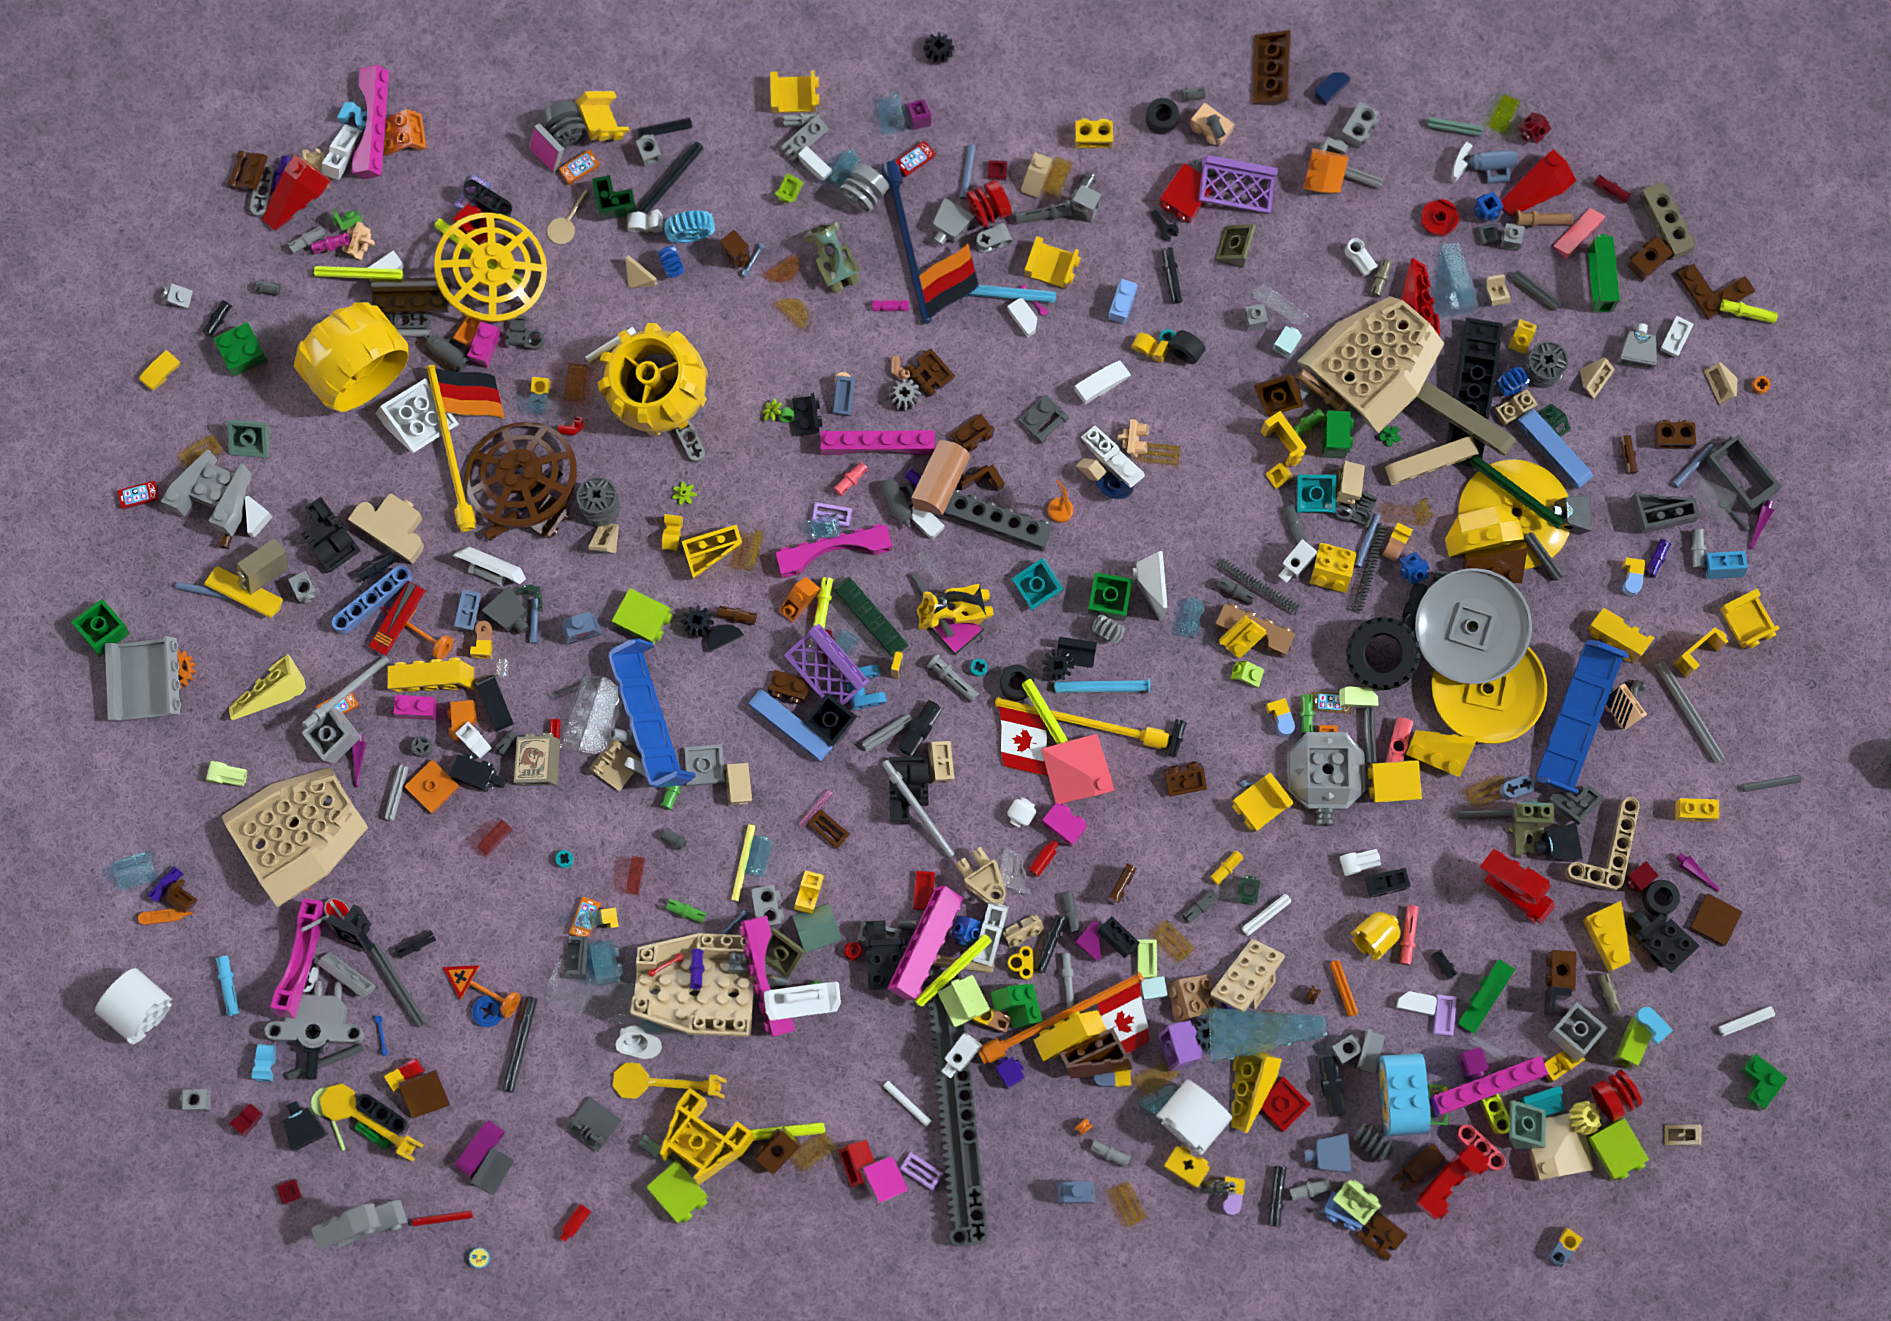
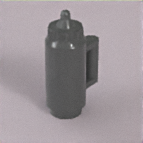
M455 332L447 340L437 334H432L431 336L424 335L427 341L425 345L430 352L454 370L461 372L467 367L469 359L466 354L469 352L470 347L454 340ZM451 342H456L458 345L464 348V350L460 351L458 348L452 345Z
M894 478L888 479L880 485L882 488L881 492L894 519L900 525L905 524L907 528H910V521L913 518L910 507L914 505L913 502H907L902 489H906L910 499L915 490L911 482L899 485L898 482H895Z

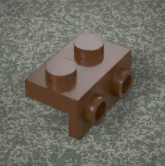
M547 494L537 508L538 514L551 507L557 499ZM564 505L551 518L537 525L530 526V528L543 538L553 537L559 529L557 527L559 523L568 517L570 507Z

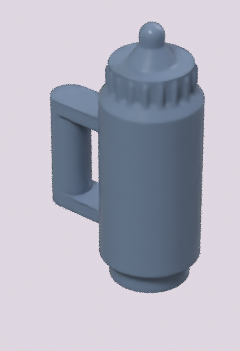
M1512 150L1479 152L1478 154H1473L1472 159L1467 160L1466 163L1471 165L1473 170H1486L1487 183L1510 182L1509 168L1518 165V155L1516 151ZM1505 169V175L1490 176V170Z

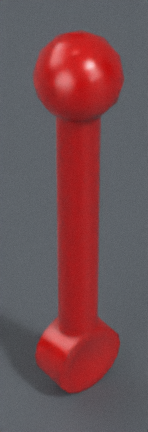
M678 953L676 954V958L668 961L667 963L657 967L654 970L650 969L648 971V975L650 977L655 976L656 972L675 963L676 961H683V954Z

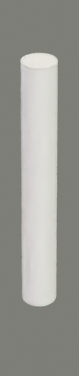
M633 327L627 330L630 335L636 333ZM619 336L615 337L585 356L586 360L589 363L601 356L603 352H607L617 346L621 339Z
M889 1081L884 1084L883 1087L926 1127L930 1124L931 1120Z

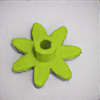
M773 399L771 404L765 403L767 409L761 412L765 415L764 421H767L769 418L774 421L775 416L781 414V411L778 409L782 406V403H777L776 399Z
M683 481L681 488L674 487L677 494L673 495L672 498L679 499V505H682L685 500L687 503L692 504L690 497L697 496V493L690 492L694 485L691 484L686 488V484Z

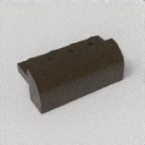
M435 277L372 280V305L378 306L383 314L449 313V302L441 293ZM443 277L444 282L451 293V281L449 277Z

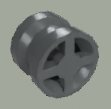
M418 736L412 741L411 748L415 755L424 758L431 754L432 744L426 737Z
M1333 808L1315 809V814L1317 815L1315 825H1335Z

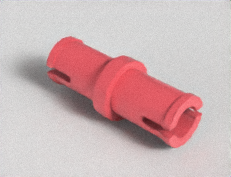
M859 462L849 473L847 472L844 475V478L833 488L834 491L842 497L868 471L867 467L862 462Z

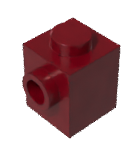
M1645 861L1625 879L1627 880V886L1632 891L1638 893L1659 875Z

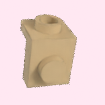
M1504 274L1486 278V293L1492 306L1510 303V295L1505 286Z

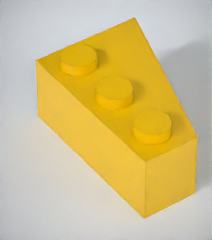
M737 524L682 541L693 580L742 545Z
M1621 901L1582 920L1608 972H1612L1631 962Z

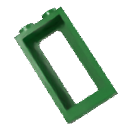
M1600 234L1594 237L1587 249L1594 313L1613 312L1620 301L1614 237Z

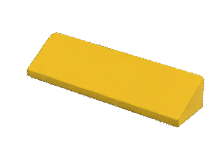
M219 566L214 568L204 585L269 618H272L281 609L283 602L281 597L263 588L250 594L247 590L244 591L240 587L237 575Z

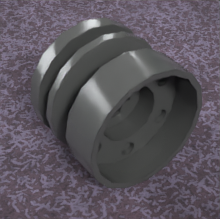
M571 100L553 104L539 116L542 126L563 148L577 143L587 134L583 120L579 117V111Z
M1544 341L1537 344L1531 350L1524 363V371L1528 374L1529 382L1539 388L1554 386L1567 369L1568 355L1563 347L1552 341Z
M601 477L589 478L578 488L577 501L582 517L586 522L593 526H605L615 521L620 512V503L616 489L609 480Z

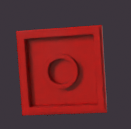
M1283 1076L1272 1086L1260 1110L1284 1132L1311 1104Z

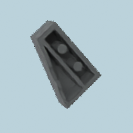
M1635 492L1630 498L1640 534L1693 523L1700 517L1695 498L1659 496V494L1648 495Z

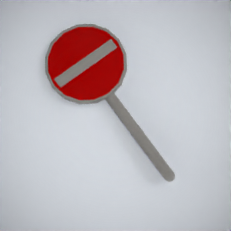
M334 898L329 899L324 904L326 916L303 927L301 931L304 932L327 920L330 914L344 920L350 910L343 901Z

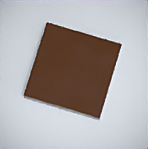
M1707 893L1690 929L1725 947L1743 911Z
M437 1070L399 1083V1088L412 1119L450 1106Z

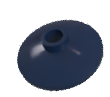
M1106 472L1096 481L1098 490L1110 498L1124 499L1133 492V486L1130 488L1122 480L1119 481L1111 472Z

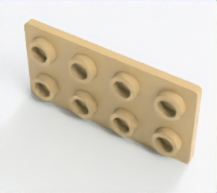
M1251 939L1212 990L1211 996L1241 1012H1245L1248 1007L1255 1010L1275 984V970L1284 960L1285 955Z

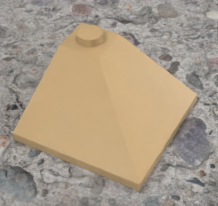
M1571 1113L1545 1118V1147L1528 1149L1535 1181L1594 1170L1586 1135L1575 1132V1127L1570 1126L1572 1120L1568 1118L1572 1116Z

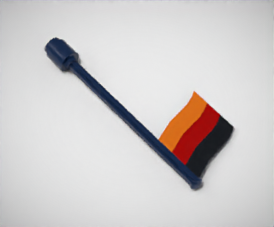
M888 161L882 164V176L892 191L922 318L921 323L929 324L934 315L946 306L968 296L979 286L970 246L967 243L957 253L939 261L919 275L899 190L900 185L903 184L900 167L896 161Z

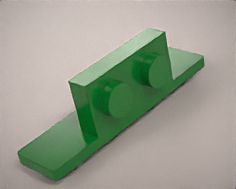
M1501 959L1497 960L1488 976L1484 975L1479 982L1481 987L1478 992L1474 991L1468 1001L1471 1003L1459 1020L1458 1025L1472 1034L1476 1033L1514 973L1515 969Z

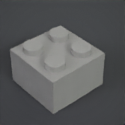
M332 708L325 714L326 716L322 720L316 721L308 729H305L302 734L323 761L336 763L361 736L340 709Z
M1576 1002L1547 1037L1578 1062L1606 1031L1607 1027Z

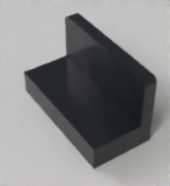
M1059 636L1057 654H1059V648H1062L1061 655L1064 656L1065 652L1068 651L1069 655L1066 659L1072 657L1074 661L1068 664L1093 668L1097 642Z
M1552 986L1545 991L1544 1014H1550L1555 1011L1556 1000H1566L1571 997L1572 988Z

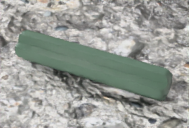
M1430 117L1428 120L1429 128L1478 137L1482 135L1483 131L1482 126L1434 117Z

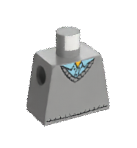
M1637 324L1636 332L1630 331L1627 334L1617 364L1648 370L1654 369L1657 364L1656 336L1647 334L1648 325Z

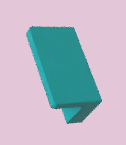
M1561 1086L1520 1099L1521 1103L1544 1109L1545 1116L1565 1110L1560 1095L1563 1093Z

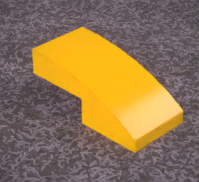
M166 350L150 364L139 377V380L150 390L154 391L166 381V377L180 366V361Z
M805 870L795 902V910L813 914L824 875Z
M1563 1050L1544 1063L1549 1073L1546 1075V1078L1551 1083L1585 1059L1582 1057L1577 1062Z

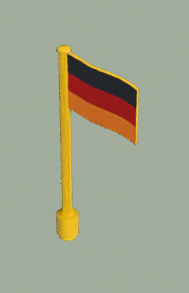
M428 365L425 370L428 372L458 502L457 508L454 509L457 527L460 528L461 532H468L475 529L476 519L473 506L468 505L465 501L445 412L464 416H493L505 419L495 376L491 374L453 372L437 369L435 365Z

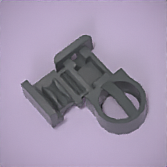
M518 316L510 320V330L506 331L507 340H505V345L509 348L510 345H524L526 349L538 350L544 346L545 337L538 330H527L525 328L526 322L529 321L528 316ZM538 333L541 335V339H529L533 334ZM529 342H530V343H540V344L537 345V346H532V345L529 344Z
M1362 491L1359 504L1354 505L1343 502L1336 504L1334 515L1337 519L1348 523L1350 520L1366 526V530L1374 516L1372 510L1378 497ZM1337 508L1350 513V515L1340 516L1337 513Z

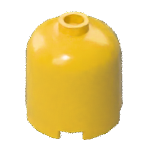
M1380 911L1375 912L1350 933L1355 937L1352 941L1363 954L1366 952L1370 954L1372 961H1378L1399 940L1401 934L1399 922L1392 914L1389 915Z

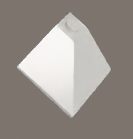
M426 378L381 405L376 412V415L386 429L412 453L442 436L431 385ZM445 412L450 431L459 424L451 413Z
M1160 551L1137 562L1136 568H1133V579L1137 580L1139 589L1159 621H1163L1167 610L1163 551Z

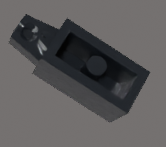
M466 753L464 756L458 754L449 774L452 779L488 792L489 787L493 788L494 785L504 788L507 782L506 779L498 776L499 772L492 767L493 764L484 760L481 763L475 761V757Z

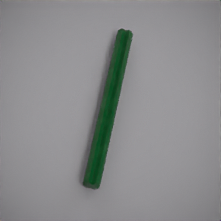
M1477 455L1471 458L1469 463L1475 469L1556 529L1562 526L1564 520Z

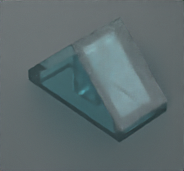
M837 513L808 521L813 539L838 537L842 532Z

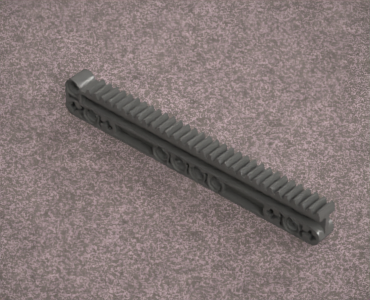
M945 970L929 971V980L926 981V985L929 986ZM959 972L955 977H958L959 981H961L962 977ZM951 980L942 989L950 986ZM937 992L929 1000L932 1003L928 1004V1008L932 1009L929 1012V1016L934 1017L930 1020V1024L935 1025L931 1027V1032L936 1033L931 1036V1040L936 1041L932 1043V1048L937 1049L933 1051V1055L937 1056L934 1059V1063L939 1064L934 1067V1070L940 1072L935 1075V1079L941 1080L936 1083V1087L941 1088L937 1091V1095L942 1096L938 1098V1103L943 1105L939 1106L938 1110L944 1112L939 1115V1118L944 1119V1121L940 1122V1126L945 1127V1129L941 1130V1134L946 1135V1137L942 1138V1142L947 1143L942 1147V1150L948 1151L943 1154V1158L948 1159V1161L944 1162V1166L949 1167V1169L945 1170V1174L950 1175L945 1180L951 1183L946 1187V1190L952 1191L947 1194V1198L952 1199V1201L948 1202V1206L953 1207V1209L949 1210V1214L954 1215L949 1220L955 1223V1229L950 1234V1241L956 1247L981 1245L986 1242L988 1231L970 1061L962 1070L968 1074L966 1081H959L957 1079V1074L961 1072L959 1070L951 1078L942 1072V1069L948 1063L945 1060L946 1056L960 1037L967 1033V1026L965 1022L954 1027ZM957 1054L955 1058L958 1062H960L962 1060V1056L960 1054ZM967 1091L970 1094V1099L968 1101L960 1100V1092ZM963 1111H970L972 1113L971 1120L964 1121L961 1118V1113ZM967 1130L974 1133V1138L971 1141H966L963 1138V1133ZM972 1190L980 1193V1196L977 1197V1204L982 1203V1207L974 1206L970 1208L969 1204H974L973 1198L969 1197V1194H972ZM972 1211H981L982 1219L974 1221L971 1218ZM984 1223V1227L980 1226V1233H984V1237L981 1238V1241H977V1238H973V1234H976V1227L972 1228L971 1224L979 1225ZM956 1232L964 1234L965 1239L962 1243L954 1241L953 1235Z

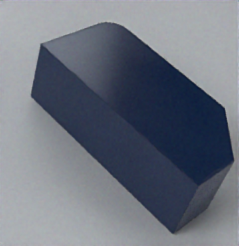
M1332 72L1316 88L1314 95L1326 106L1350 82L1351 78L1345 72Z

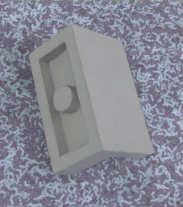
M1371 1029L1366 1030L1361 1047L1362 1052L1359 1053L1356 1069L1375 1074L1378 1057H1380L1385 1039L1384 1035L1374 1033Z

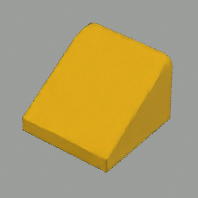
M1283 462L1278 463L1265 474L1275 489H1278L1294 478Z

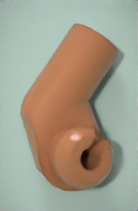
M891 356L892 375L900 381L903 378L907 380L910 377V372L900 367V356Z

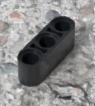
M475 180L465 182L463 195L467 200L488 213L511 217L512 204L508 200ZM474 187L477 192L471 194L467 191V188ZM490 197L493 202L487 204L483 201V198ZM506 207L509 212L503 214L499 211V208Z
M494 674L477 680V687L495 731L497 732L514 725Z
M362 1094L357 1098V1108L391 1132L403 1135L408 1131V1121L373 1096ZM369 1098L371 1105L369 1108L364 1109L362 1102L364 1099ZM386 1109V1118L380 1120L378 1117L379 1111ZM402 1120L403 1128L396 1131L394 1128L395 1122Z

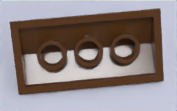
M1290 30L1255 34L1252 104L1275 106L1288 101Z

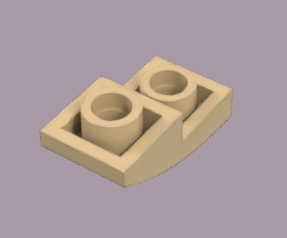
M1527 389L1514 396L1510 401L1497 407L1493 412L1502 425L1505 426L1538 404Z

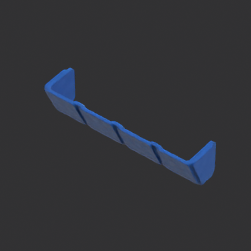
M631 639L612 648L608 657L615 679L620 686L619 692L626 714L631 720L630 726L638 751L642 755L641 761L648 783L655 788L681 786L692 781L696 775L693 772L680 770L643 652L653 648L654 645L645 640Z
M1590 639L1586 641L1575 668L1574 676L1563 700L1561 711L1550 735L1548 746L1544 751L1537 770L1536 781L1572 794L1578 793L1579 790L1575 789L1577 780L1623 657H1629L1626 651L1600 641Z

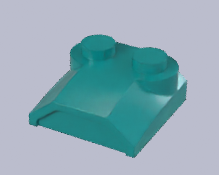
M1297 474V513H1335L1336 475Z
M1044 558L1039 559L1011 579L1025 598L1031 611L1051 598L1057 597L1064 590L1060 580Z

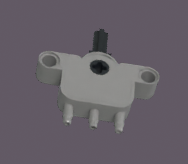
M316 981L314 995H302L295 1019L285 1017V1022H270L265 1027L266 1036L274 1042H291L304 1045L303 1052L307 1053L305 1074L307 1080L317 1079L319 1054H323V1049L329 1044L355 1045L364 1040V1032L359 1026L346 1024L347 1009L345 1003L341 1000L342 983L335 982L334 996H322V982ZM279 1027V1034L274 1037L271 1036L272 1029ZM316 1029L319 1033L313 1037L311 1032H314ZM358 1030L357 1038L350 1039L351 1031Z

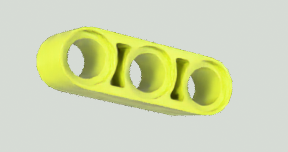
M1499 1094L1480 1100L1479 1103L1492 1131L1497 1135L1509 1132L1510 1118ZM1490 1102L1496 1103L1498 1107L1496 1112L1489 1110ZM1499 1120L1504 1121L1506 1124L1504 1131L1499 1130L1497 1127Z

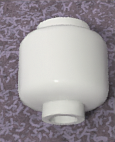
M1023 797L1015 799L1007 812L1011 818L1010 822L1017 827L1021 825L1028 826L1036 814L1035 804Z

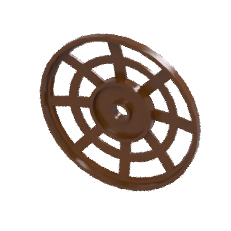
M517 422L505 425L486 436L471 454L465 473L467 494L478 513L496 525L509 528H524L537 525L558 513L571 497L577 480V461L570 444L555 429L536 422ZM518 427L540 428L534 436H511L510 429ZM547 431L560 440L566 449L565 452L555 454L550 445L542 440ZM503 433L504 439L494 445L487 454L479 452L490 439ZM529 440L530 443L526 449H515L513 441ZM506 444L508 452L501 459L492 456L500 447ZM537 444L545 448L549 455L538 458L533 451ZM569 458L570 474L565 487L556 482L558 461ZM475 459L483 461L480 470L481 482L471 487L470 472ZM552 462V473L549 479L542 476V465ZM487 464L496 465V475L486 479ZM517 468H524L520 475L515 474ZM497 482L500 483L504 488L500 498L489 489V486ZM538 483L545 485V488L534 497L531 496L530 490ZM484 489L487 496L497 503L494 514L486 511L475 499L474 494ZM551 489L562 493L560 498L551 507L538 514L535 503L542 500ZM510 493H522L524 501L519 502L507 500ZM504 507H527L531 517L512 520L501 518Z

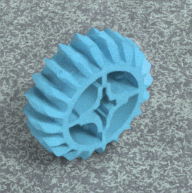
M689 210L688 212L677 213L675 216L668 218L664 223L667 239L677 244L708 238L715 231L712 214L703 210Z

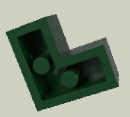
M610 175L592 178L601 221L637 212L632 189L614 192Z

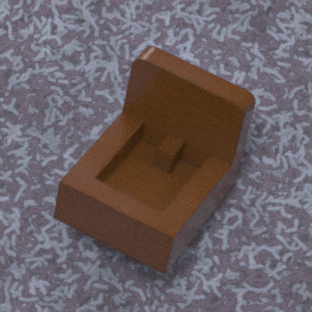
M181 879L169 886L166 901L185 913L195 906L198 899L182 889L185 880Z

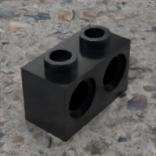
M1406 867L1371 875L1365 879L1370 898L1408 890L1411 887Z

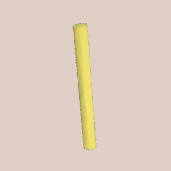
M748 825L731 898L732 901L739 902L755 831L754 825Z

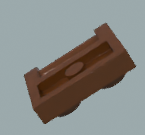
M238 150L236 155L237 161L231 179H228L227 186L233 189L257 191L268 157L261 153H248ZM247 160L241 179L238 181L244 161Z
M1126 863L1108 898V903L1112 905L1115 902L1120 903L1125 893L1123 890L1126 885L1130 884L1134 876L1133 874L1137 870L1136 867Z

